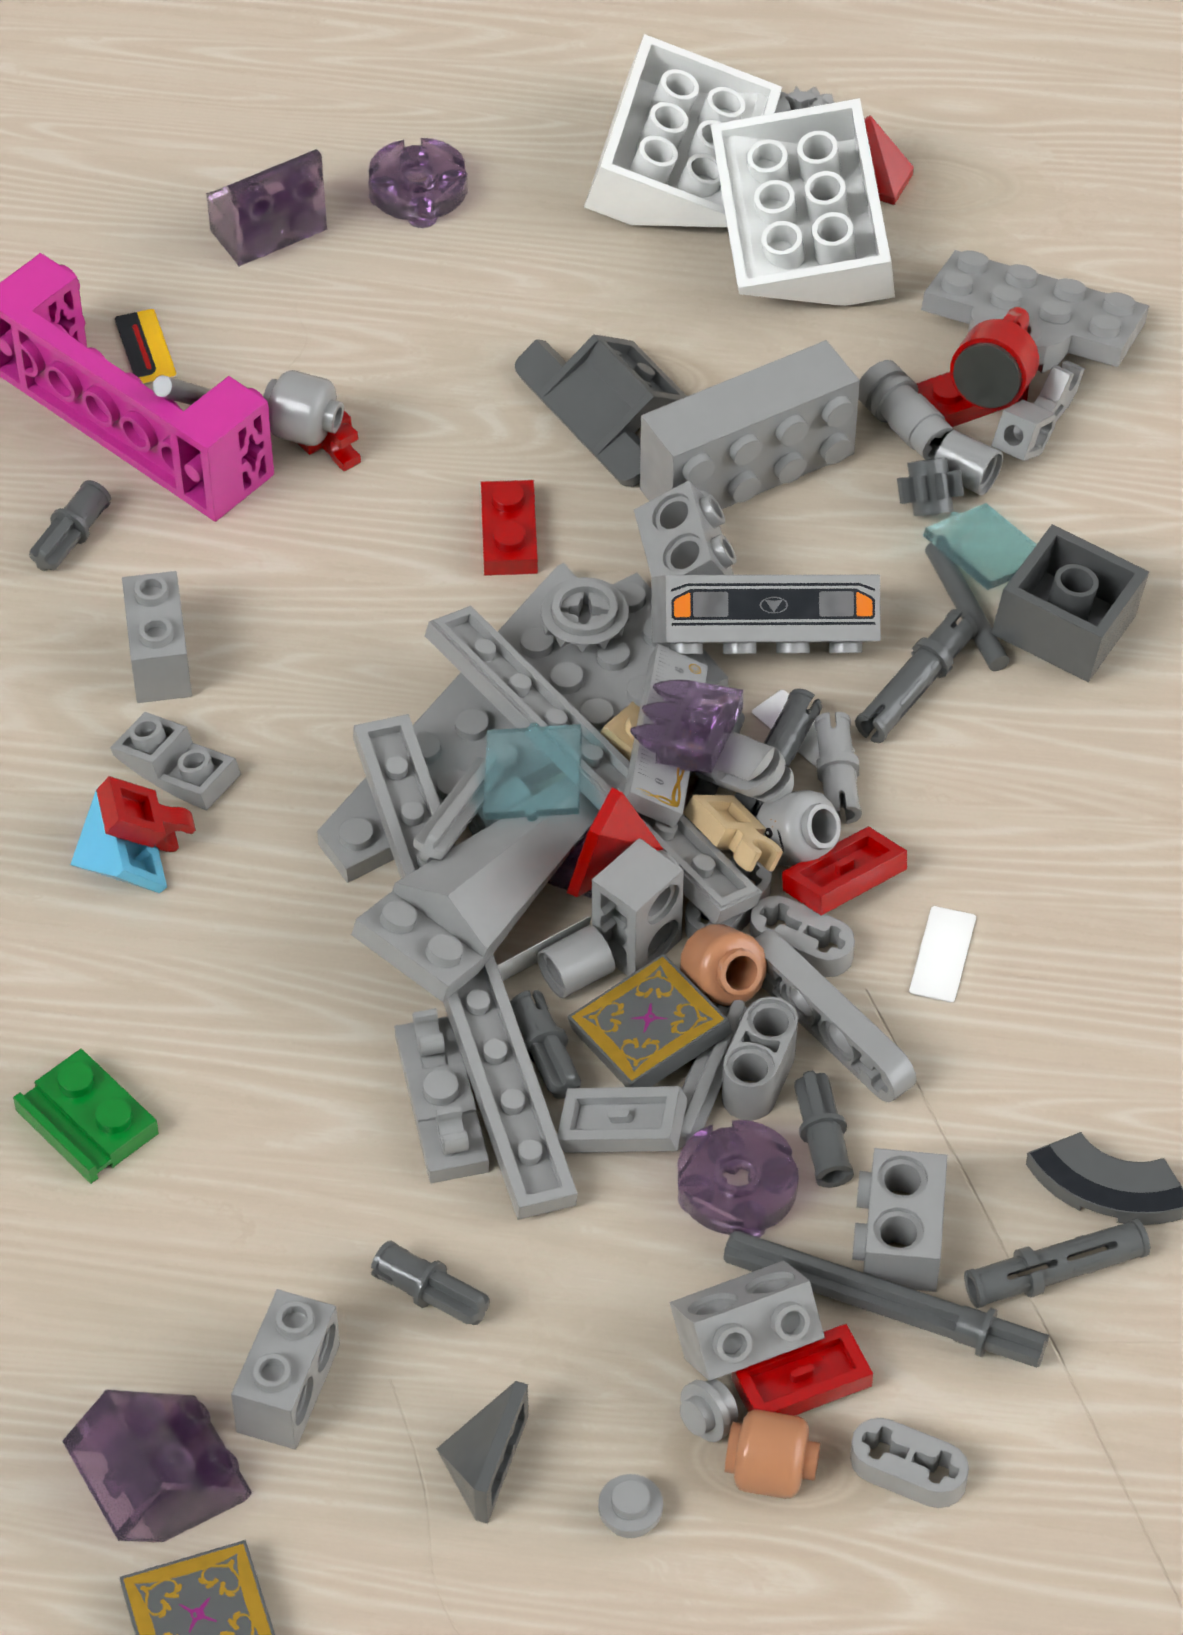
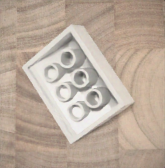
M644 34L628 73L584 208L629 225L728 227L710 125L775 113L782 87Z
M860 98L710 125L739 294L840 306L895 297L892 262Z

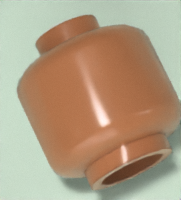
M712 924L697 930L687 940L681 953L680 970L710 1001L722 1006H731L735 1000H743L744 1002L751 1000L761 989L766 978L767 961L764 949L754 937L725 924Z
M758 1409L752 1410L746 1414L742 1423L732 1422L726 1453L725 1472L734 1474L735 1484L743 1492L791 1499L799 1492L802 1479L815 1481L821 1443L809 1441V1426L802 1417Z

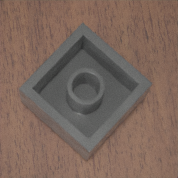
M1052 524L1004 587L991 634L1089 682L1135 618L1149 571Z

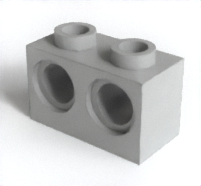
M690 480L634 509L651 577L662 575H734L731 565L737 562L736 556L720 528V525L725 523L723 511L711 494L704 497Z
M177 571L122 577L130 657L137 703L192 697Z
M640 838L592 879V926L599 930L608 943L613 954L615 967L627 976H630L663 953L666 954L682 940L684 869L680 867L678 862L669 853L662 850L657 851Z
M874 1148L872 1172L860 1171L856 1208L868 1209L867 1224L855 1223L852 1260L864 1261L863 1273L913 1290L937 1292L948 1155ZM903 1191L910 1195H897L892 1192ZM901 1243L906 1245L907 1247L895 1248L889 1246L888 1244Z
M784 1260L669 1302L685 1360L709 1381L825 1338L810 1280Z
M279 1289L276 1290L231 1393L237 1433L296 1450L340 1346L335 1305Z

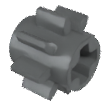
M947 457L907 463L909 477L897 478L900 503H912L914 516L954 511L952 497L964 496L961 470L949 471Z

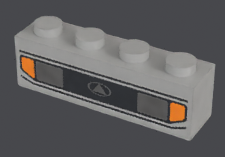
M662 575L651 577L652 644L669 643V649L680 654H703V643H723V654H755L756 643H776V653L779 654L810 653L811 642H829V653H862V642L881 641L880 575Z

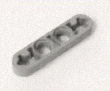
M769 929L755 937L756 941L764 949L767 961V973L762 988L772 997L781 998L789 1002L796 1010L798 1022L873 1094L885 1102H892L915 1085L917 1081L916 1073L905 1053L775 931Z

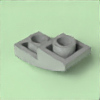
M144 712L110 747L113 756L141 777L171 795L206 811L241 775L234 757L193 743L187 726L148 712Z

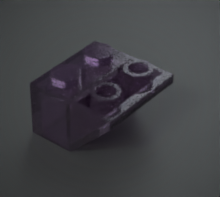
M317 149L206 193L210 231L238 266L327 230L322 154Z
M105 1390L62 1440L118 1541L165 1542L245 1502L252 1494L251 1489L239 1471V1463L236 1457L225 1447L210 1421L209 1411L195 1395Z

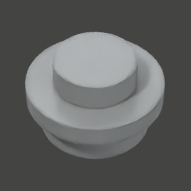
M716 1379L711 1381L694 1380L687 1384L681 1392L680 1414L690 1432L709 1442H717L729 1434L732 1422H736L738 1419V1408L732 1393L722 1382Z
M636 1474L621 1475L613 1478L603 1487L598 1501L599 1515L603 1523L615 1534L624 1538H637L652 1530L661 1519L663 1512L662 1494L659 1488L646 1477Z

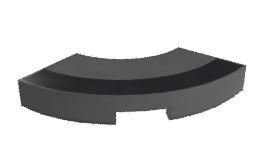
M1082 1132L1027 1152L1026 1165L1035 1178L1055 1197L1079 1211L1083 1207L1100 1214L1116 1217L1117 1223L1122 1224L1138 1218L1143 1225L1163 1224L1183 1219V1187L1164 1158L1146 1162L1117 1159L1093 1146Z

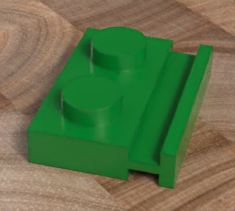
M82 1048L34 1082L35 1087L25 1095L19 1092L13 1097L15 1110L90 1184L98 1179L97 1174L107 1166L115 1167L159 1134L157 1120Z

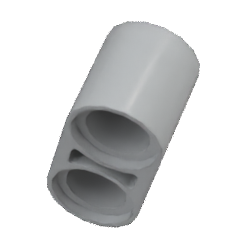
M765 997L750 1004L725 1055L722 1102L729 1114L738 1119L752 1121L768 1115L773 1109L793 1065L796 1054L798 1016L794 1007L781 998ZM750 1080V1081H755V1082H754V1083H747V1082H743V1081Z

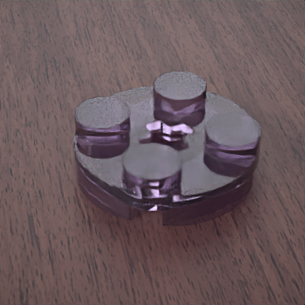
M421 138V145L406 147L404 140L392 142L380 149L370 161L369 199L373 205L392 217L408 220L409 224L416 228L430 227L436 223L437 217H442L455 210L468 194V174L465 170V161L462 154L453 146L432 138ZM424 177L427 178V180L421 181V182H413V181H410V180H419V179H422V178H424Z
M732 1120V1127H722L714 1131L713 1125H710L696 1132L685 1143L677 1162L678 1203L695 1221L712 1231L731 1235L735 1231H741L760 1238L767 1228L779 1223L789 1213L797 1197L799 1175L798 1167L792 1158V1149L782 1135L761 1123L749 1120ZM740 1169L749 1172V1183L742 1186L727 1183V1178L723 1176L725 1172L735 1175Z

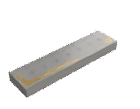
M658 644L649 658L624 795L637 812L675 827L683 815L708 666Z

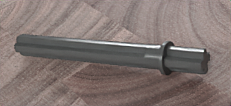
M741 1231L732 1232L727 1240L724 1250V1261L728 1264L753 1272L784 1260L810 1280L814 1293L953 1339L957 1343L975 1348L976 1356L983 1357L985 1352L988 1351L1036 1368L1040 1367L1049 1335L997 1318V1309L990 1308L986 1313L966 1305L961 1306Z

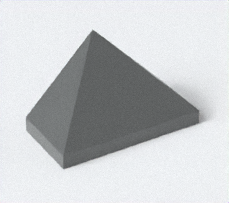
M515 1381L436 1448L476 1521L488 1524L529 1417L528 1384Z

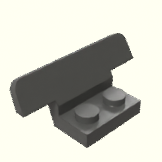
M593 334L567 362L546 341L536 339L517 358L515 363L516 373L522 381L623 486L628 487L640 483L641 439L635 432L641 428V415L687 397L634 341Z

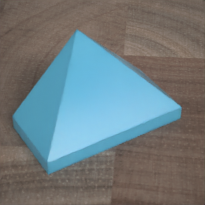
M95 791L70 865L161 893L167 888L159 849L156 846L151 848L106 834L97 792Z

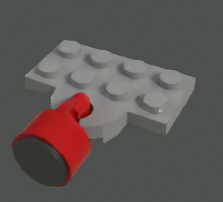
M955 250L924 292L921 310L969 324L967 336L951 359L950 376L952 383L960 396L970 404L985 410H1002L1012 406L1021 398L1036 375L1037 370L1041 374L1046 372L1052 366L1058 365L1068 353L1118 367L1145 325L1149 305L1136 302L1127 294L1118 292L1104 293L1087 288L1078 280L1069 278L1055 279L1041 275L1029 266H1010L992 261L980 252H961Z

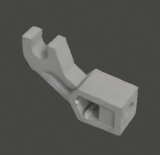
M1067 360L1062 363L1061 367L1057 365L1052 366L1040 395L1033 404L1021 400L1003 410L991 447L1023 461L1041 455L1055 428V423L1066 408L1069 407L1077 393L1085 368Z

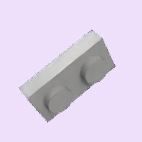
M680 1086L567 1088L557 1134L561 1148L564 1153L678 1151L687 1097Z

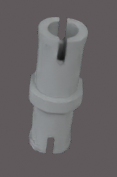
M835 712L836 726L832 728L830 713H823L814 722L820 756L816 760L818 780L823 782L824 796L832 802L839 819V810L844 808L846 824L854 823L861 818L862 810L859 805L857 789L859 760L858 756L854 754L852 747L851 719L844 712Z

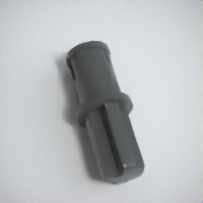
M93 480L84 481L64 508H59L52 513L50 517L51 525L30 550V559L36 563L37 568L42 571L57 569L77 543L82 544L86 542L90 535L89 528L111 503V496L104 486Z
M534 990L532 994L535 1000L534 1003L530 991H524L512 998L510 1003L530 1060L535 1062L547 1090L553 1094V1097L564 1099L567 1088H580L581 1079L566 1050L568 1044L567 1034L564 1029L557 1027L553 1021L543 994L538 990Z
M814 1070L804 1072L803 1077L797 1079L794 1084L803 1121L799 1127L800 1138L808 1143L817 1184L828 1188L838 1187L849 1182L854 1176L843 1136L847 1130V1123L845 1118L837 1112L829 1077L825 1073H815Z
M393 1241L384 1243L372 1261L371 1268L374 1269L371 1272L372 1276L403 1290L412 1296L414 1304L421 1308L432 1305L465 1324L478 1325L483 1320L485 1312L490 1305V1299L487 1294L447 1274V1267L444 1263L440 1261H433L431 1263L408 1252V1250Z

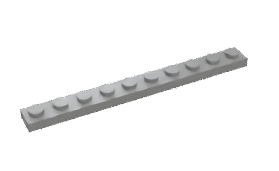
M409 714L354 725L353 740L401 879L427 864V862L419 858L421 852L413 847V842L417 834L440 806ZM492 955L475 977L443 1003L515 1214L519 1220L576 1206L578 1193L494 955Z

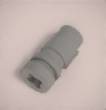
M892 360L878 362L861 377L858 400L880 422L889 423V427L925 460L935 459L942 441L954 429L945 421V417L922 394L918 393L917 384Z

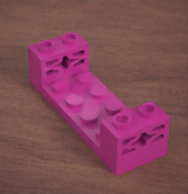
M39 253L1 281V378L214 522L218 521L274 475L268 401L256 389L247 388L228 376L183 411L174 400L157 396L135 374L125 373L107 361L97 349L87 347L85 319L82 313L79 291L80 282L68 266L59 265L44 254Z

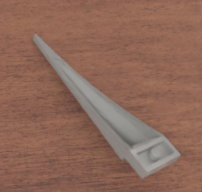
M567 778L453 847L442 860L433 859L395 882L392 892L356 919L351 935L440 1001L444 1002L481 971L537 895L588 833L599 809Z

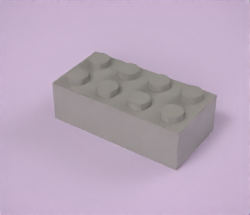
M825 340L641 415L640 490L651 501L690 480L704 497L711 494L721 509H724L738 502L748 501L755 495L781 484L791 483L800 476L824 466L839 463L846 457L853 455L855 451L860 380L828 341Z

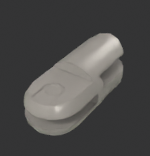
M720 727L708 728L696 735L691 769L705 782L766 803H773L791 793L795 785L793 771L785 766L784 756L777 748Z

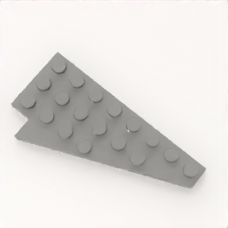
M562 563L547 576L499 629L498 633L579 713L601 732L603 727L631 702H634L639 707L641 706L649 658L658 644L669 648V643L652 644V589L638 573H635L612 584L623 593L629 606V622L624 627L622 638H611L605 650L596 644L588 645L583 653L575 644H568L560 648L554 635H545L541 619V604L546 594L553 587L566 580L577 578L566 564ZM584 605L583 611H580L578 619L581 624H587L590 621L591 612H589V605ZM704 649L703 654H682L708 666L702 704L728 692V676ZM462 673L452 681L413 725L440 805L477 757L486 759L489 754L497 756L499 758L498 765L505 770V776L496 788L513 779H517L524 784L528 791H531L563 775ZM365 778L317 831L318 845L347 883L394 860L367 778Z

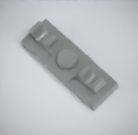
M436 1008L413 1012V1023L394 1026L395 1039L430 1184L489 1173V1159L467 1070L448 1016L438 1018Z

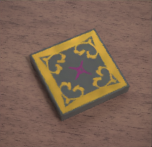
M664 953L567 1016L572 1030L625 1087H652L733 1033L729 1019Z
M246 1540L119 1577L135 1635H275Z

